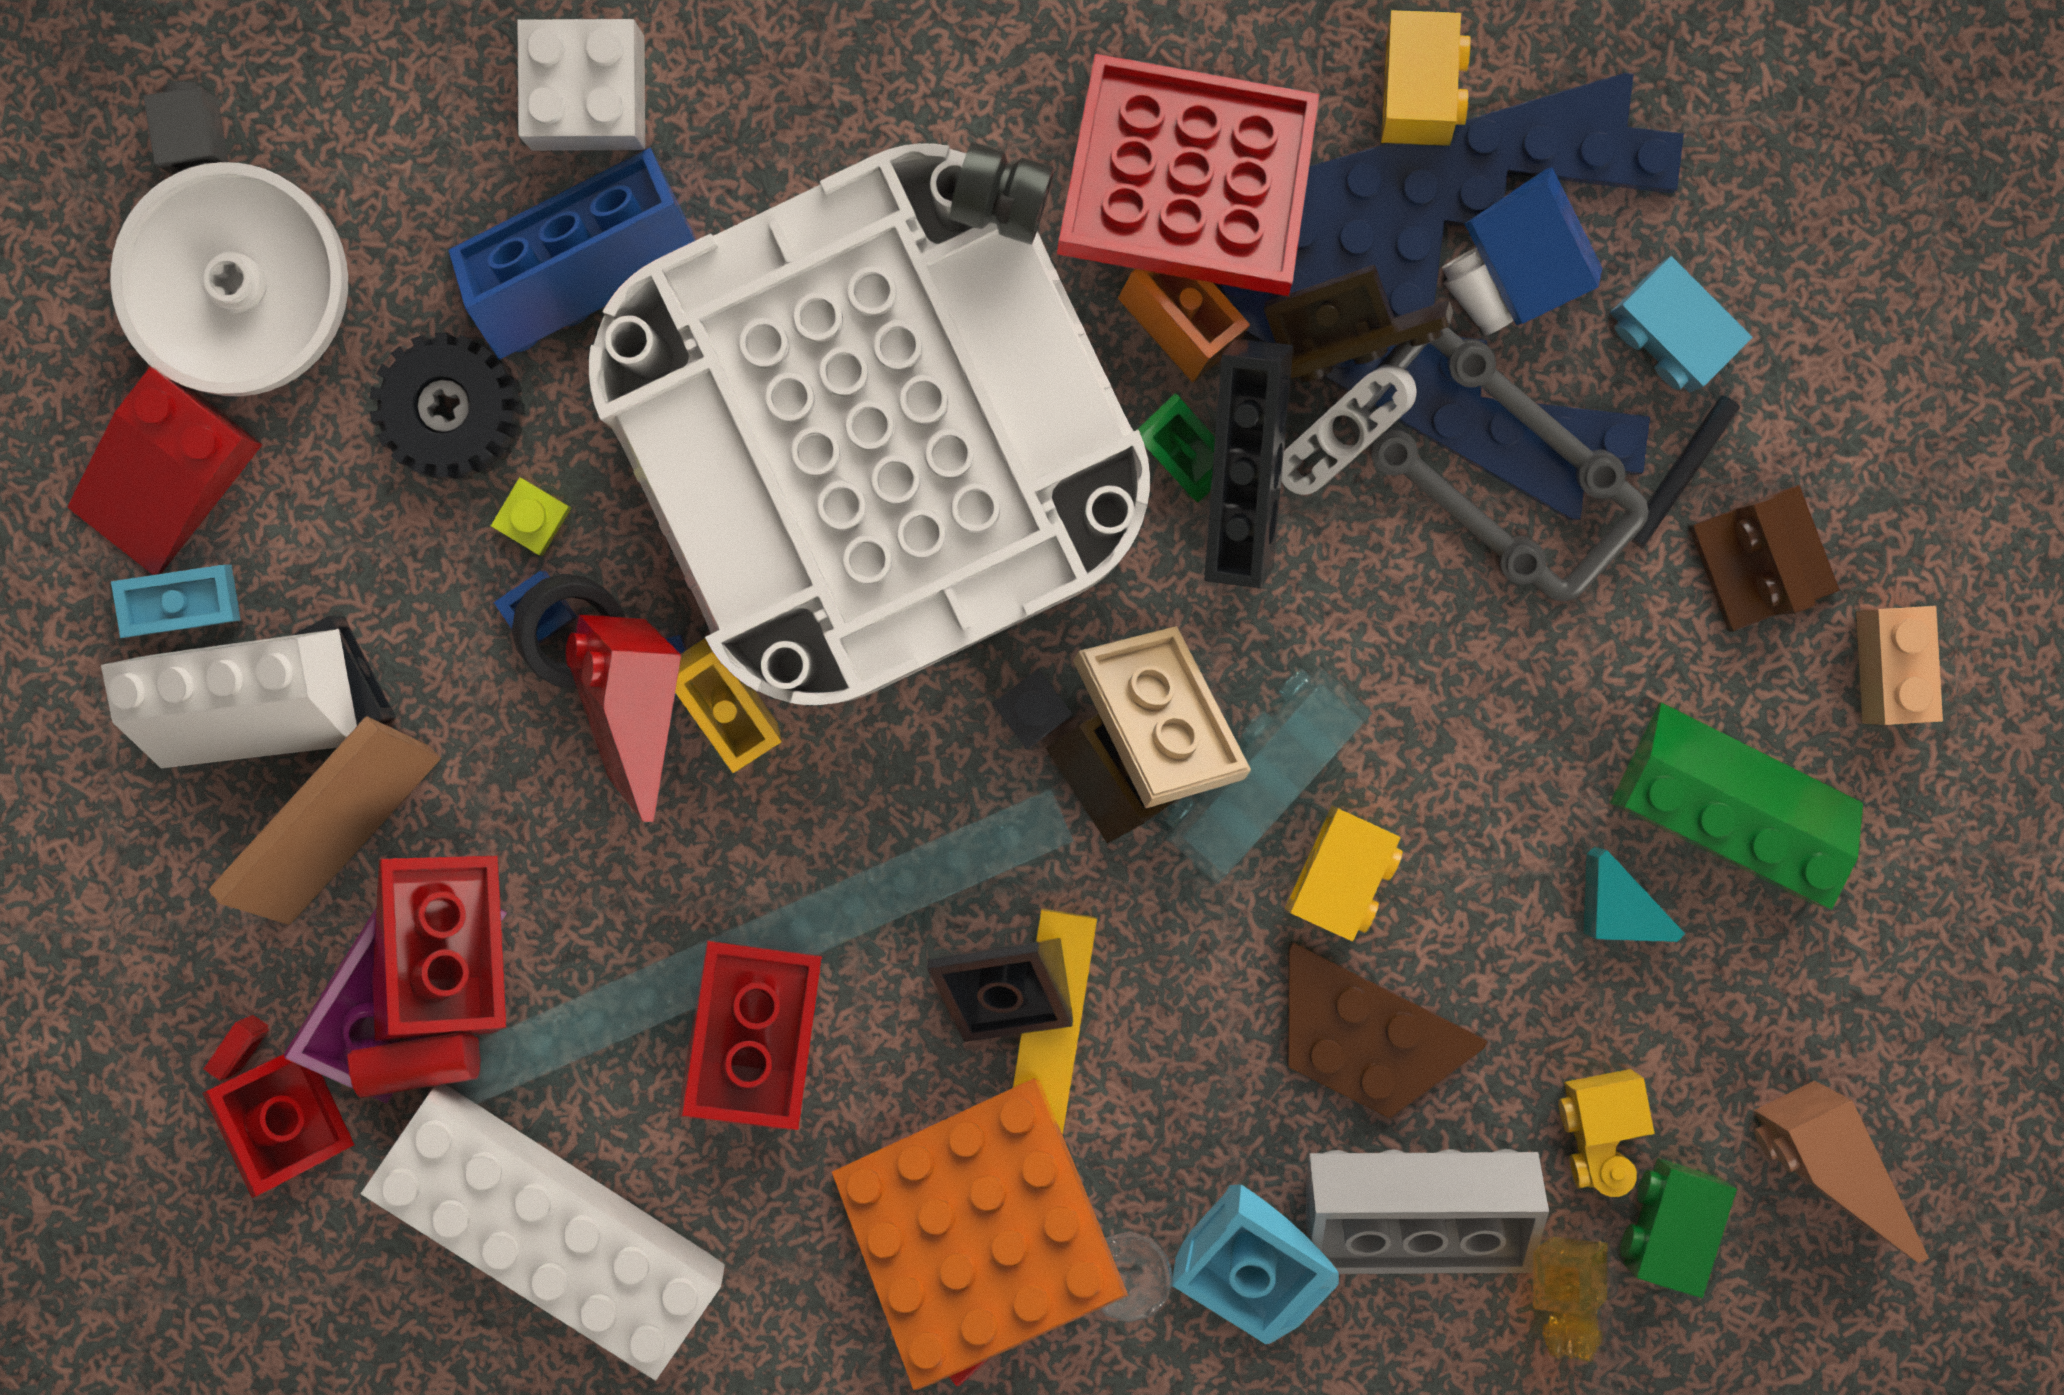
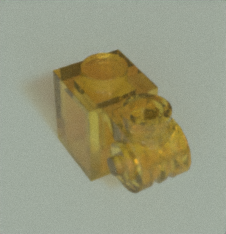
M1550 1237L1533 1251V1309L1553 1311V1316H1550L1548 1324L1543 1325L1542 1331L1550 1356L1562 1358L1565 1355L1569 1359L1579 1357L1581 1361L1592 1362L1595 1353L1598 1352L1599 1345L1602 1344L1603 1333L1599 1331L1597 1309L1607 1300L1608 1243Z

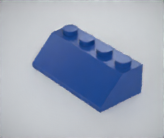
M648 148L456 245L448 251L465 309L500 360L514 352L530 349L541 338L565 326H574L581 323L589 314L605 307L618 288L642 267L697 239L652 149Z

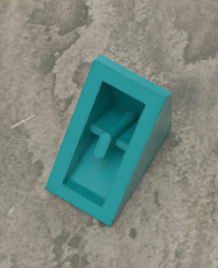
M1594 846L1586 854L1584 934L1594 939L1678 942L1685 935L1679 926L1608 850Z

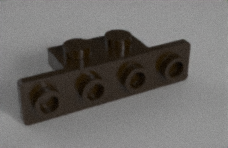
M1375 264L1289 293V296H1280L1266 301L1263 307L1276 343L1293 345L1290 379L1299 377L1301 382L1319 379L1333 370L1332 365L1354 359L1355 364H1365L1374 361L1388 352L1387 347L1409 341L1411 346H1420L1432 342L1444 334L1443 329L1449 327L1453 315V309L1448 300L1394 318Z

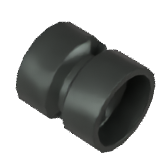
M972 142L967 150L956 184L950 209V220L978 229H983L991 222L997 225L999 235L1032 245L1046 205L1055 167L1024 157L1015 164L1008 163L1004 151Z

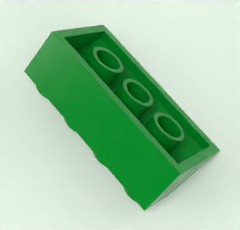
M1662 702L1659 703L1610 801V804L1811 904L1831 910L1858 859L1863 812L1862 802Z

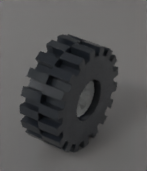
M435 333V338L432 339L421 335L411 339L413 347L405 349L399 346L390 354L396 360L390 367L381 364L376 375L384 379L380 388L371 386L369 399L377 401V411H370L372 424L379 426L382 433L376 436L383 447L392 450V458L398 463L410 467L414 472L435 479L463 481L473 479L472 475L477 473L485 475L495 469L492 465L498 459L505 460L512 452L508 448L513 438L519 440L522 428L518 427L519 416L525 417V404L519 401L518 393L522 392L518 380L512 377L510 373L512 369L504 360H499L493 351L462 335L454 337L449 333ZM443 392L452 399L459 398L461 403L453 409L456 418L450 422L441 415L434 416L433 409L440 405L437 396L442 395Z

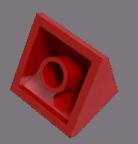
M284 1054L202 1093L251 1198L257 1197L355 1145L322 1074L286 1059Z

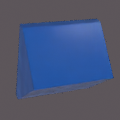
M1552 167L1545 169L1465 223L1516 325L1524 324L1599 287L1603 268Z

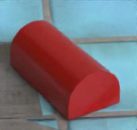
M453 1033L351 1050V1053L347 1054L351 1083L355 1093L360 1098L477 1079L481 1065L479 1039L474 1034Z

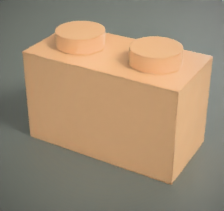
M1936 606L1856 611L1862 724L1892 725L1943 721Z

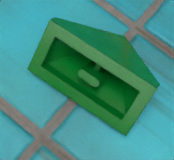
M1175 393L1137 430H1139L1148 451L1198 503L1211 491L1215 436Z

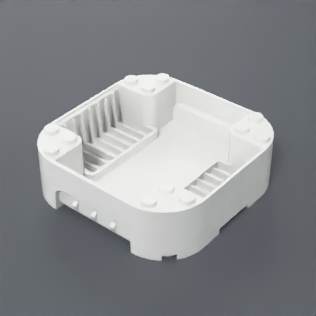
M919 143L885 150L821 180V185L714 236L710 233L647 264L630 276L611 297L603 310L605 315L598 329L594 346L591 345L589 380L595 408L600 420L612 428L634 470V475L637 481L640 482L655 513L663 535L666 536L685 576L684 579L689 589L691 588L710 630V635L705 637L709 646L720 662L740 681L756 691L779 700L801 705H825L862 698L1071 599L1093 587L1115 568L1134 542L1144 519L1150 492V471L1144 442L1139 430L1133 431L1057 271L1050 260L1038 230L1032 245L999 235L997 225L991 222L983 229H978L950 220L953 195L966 153L952 150L948 145Z

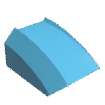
M1238 1184L1228 1186L1223 1196L1190 1231L1175 1257L1172 1286L1264 1344H1270L1296 1329L1339 1285V1272L1311 1240L1285 1216L1255 1193Z

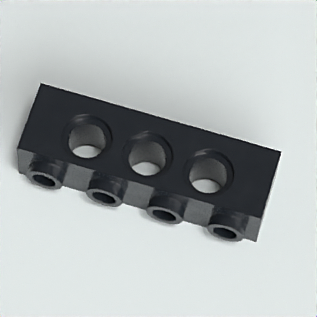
M1235 339L1222 354L1204 581L1261 589L1274 567L1293 345Z

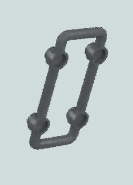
M1447 327L1443 329L1444 334L1441 337L1427 344L1433 345L1447 357V368L1452 378L1465 387H1482L1576 468L1577 483L1587 494L1594 498L1604 499L1610 497L1625 510V514L1565 579H1561L1546 566L1545 552L1534 539L1527 536L1512 537L1417 456L1416 442L1406 430L1398 427H1389L1369 445L1371 458L1376 467L1383 473L1395 476L1405 475L1498 554L1499 567H1501V571L1508 580L1515 584L1526 585L1532 583L1542 593L1555 601L1566 602L1576 599L1643 528L1649 512L1647 501L1638 490L1625 480V468L1619 458L1606 450L1591 451L1495 368V356L1489 346L1476 339L1462 340ZM1409 341L1399 343L1377 368L1383 365H1397L1406 369L1427 344L1411 346ZM1390 382L1385 386L1380 385V393L1364 407L1370 410L1392 383ZM1346 416L1348 426L1360 437L1358 424L1351 417Z

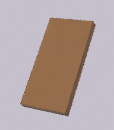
M364 718L213 883L209 889L210 893L219 904L290 925L442 758L427 744L374 719Z

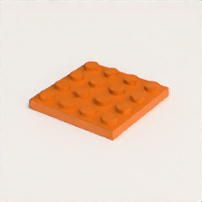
M1036 1078L832 1171L913 1390L925 1388L1129 1296L1040 1080Z

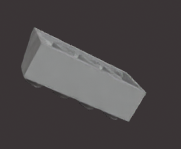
M1447 1149L1436 1153H1404L1400 1150H1386L1380 1153H1347L1341 1150H1331L1324 1153L1309 1154L1306 1175V1236L1328 1258L1339 1274L1532 1273L1549 1214L1538 1152H1517L1512 1149H1501L1495 1152L1462 1153L1458 1150Z

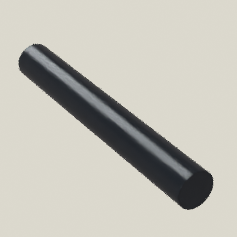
M1723 395L1719 397L1647 502L1649 510L1647 521L1631 542L1640 548L1646 546L1740 409L1739 404Z

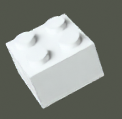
M634 19L518 20V134L532 151L645 150L644 35Z

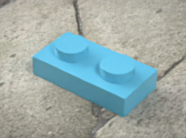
M218 565L111 581L120 638L241 621L232 565Z

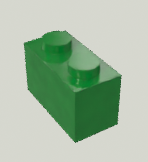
M1657 1158L1654 1170H1646L1639 1183L1637 1198L1638 1202L1643 1205L1637 1224H1629L1622 1237L1620 1252L1621 1256L1626 1258L1624 1266L1638 1279L1703 1299L1737 1189L1721 1177Z

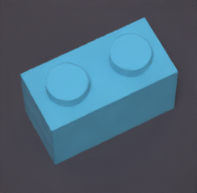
M1672 256L1659 263L1610 312L1618 321L1614 328L1620 338L1636 350L1644 347L1659 362L1655 366V370L1660 378L1672 388L1680 390L1684 387L1689 393L1704 387L1753 338Z

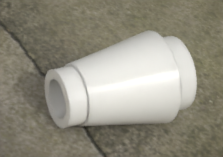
M1477 248L1465 252L1442 267L1447 277L1443 284L1474 323L1480 327L1484 336L1494 333L1514 321Z

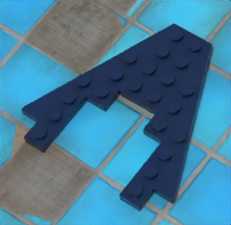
M1622 73L1467 119L1465 125L1455 126L1450 146L1386 143L1309 166L1290 293L1375 264L1394 318L1432 306L1435 303L1444 224L1465 226L1466 222L1504 198L1507 174L1535 177L1545 169L1552 167L1558 180L1674 193L1678 188L1684 133L1627 127L1634 74ZM1214 283L1249 322L1250 327L1245 334L1260 342L1276 343L1263 307L1266 301L1283 295ZM1460 337L1462 340H1465V339H1474V338ZM1476 339L1487 345V340ZM1427 344L1405 369L1414 379L1417 393L1412 407L1397 421L1566 519L1580 520L1584 490L1577 483L1576 468L1496 399L1481 397L1482 387H1465L1457 383L1448 371L1447 357L1433 345ZM1396 345L1387 347L1388 352L1384 356L1365 364H1355L1354 359L1332 365L1333 370L1322 378L1349 392L1366 375L1374 371ZM1392 384L1373 407L1378 409L1386 402L1393 401L1392 397L1397 392L1396 387ZM1536 403L1591 451L1606 450L1614 454L1624 465L1625 473L1639 475L1644 472L1650 422L1649 416Z

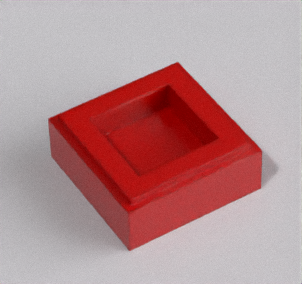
M254 1015L235 1022L203 1070L219 1081L240 1072L270 1030L268 1029L269 1025Z

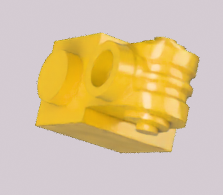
M1631 1069L1564 1082L1567 1098L1559 1099V1112L1565 1131L1567 1133L1574 1132L1579 1153L1570 1154L1569 1156L1571 1173L1578 1189L1595 1187L1601 1194L1609 1197H1620L1627 1194L1636 1183L1637 1171L1635 1166L1616 1150V1147L1621 1140L1655 1134L1644 1077Z

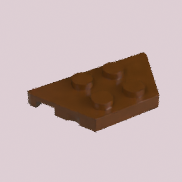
M1291 941L1288 947L1287 1066L1388 1118L1393 1117L1481 1052L1488 1042L1485 1038Z

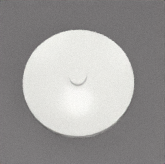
M218 162L191 167L168 177L152 188L137 203L124 222L117 237L111 262L110 284L112 300L120 325L132 346L149 365L156 368L169 379L201 392L220 396H248L271 391L296 379L307 371L326 351L338 331L346 308L348 270L344 249L338 233L322 208L309 195L293 183L266 169L242 163Z

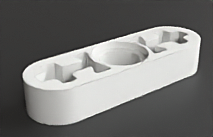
M1383 365L1357 383L1284 451L1281 478L1284 486L1297 494H1311L1328 483L1412 407L1417 392L1415 381L1410 373L1397 365ZM1391 382L1397 389V392L1392 397L1393 401L1386 402L1371 414L1364 406L1380 393V385L1385 386ZM1345 415L1351 417L1358 424L1360 437L1357 444L1345 445L1337 440L1333 433V422L1337 416ZM1322 447L1328 455L1313 467L1311 473L1306 476L1301 475L1297 468L1301 465L1302 460Z

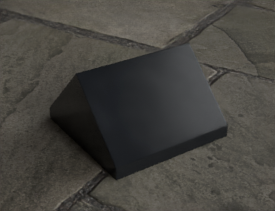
M1061 938L963 952L928 960L927 970L964 1042L1073 1026V1013Z

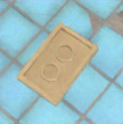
M1177 626L1078 651L1073 662L1145 808L1242 781L1250 773L1251 769Z

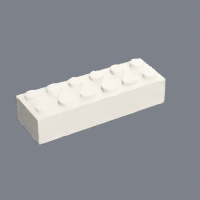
M446 1084L434 1086L361 1192V1195L655 1381L722 1284L724 1263Z

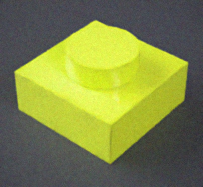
M519 477L492 522L491 527L534 553L543 556L570 512L571 507Z

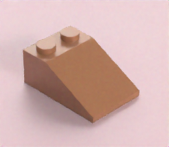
M1812 1081L1754 1110L1761 1124L1760 1127L1754 1129V1134L1761 1149L1771 1161L1777 1158L1789 1173L1794 1172L1876 1236L1918 1264L1929 1259L1851 1099L1816 1081Z

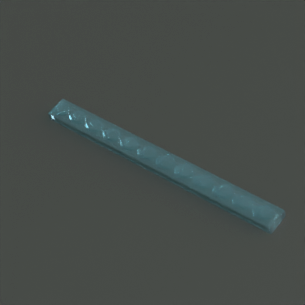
M1051 788L479 1039L481 1065L478 1078L446 1085L475 1104H478L694 1009L707 941L817 955L1074 841L1055 796Z

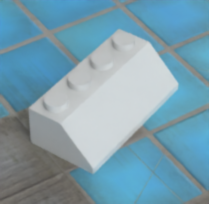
M339 629L147 655L101 665L112 722L160 768L337 748L357 727Z

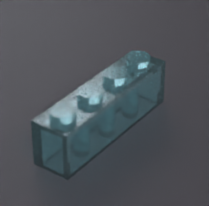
M1314 667L1309 674L1300 668L1279 691V694L1285 701L1271 716L1264 710L1261 711L1241 733L1240 736L1247 741L1241 748V751L1251 769L1244 780L1204 791L1195 801L1189 796L1183 797L1164 819L1171 826L1164 836L1217 884L1225 878L1372 714L1371 711L1322 667Z

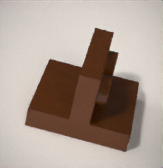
M1800 485L1789 487L1689 526L1729 632L1739 630L1775 615L1798 613L1816 606L1815 600L1840 591Z

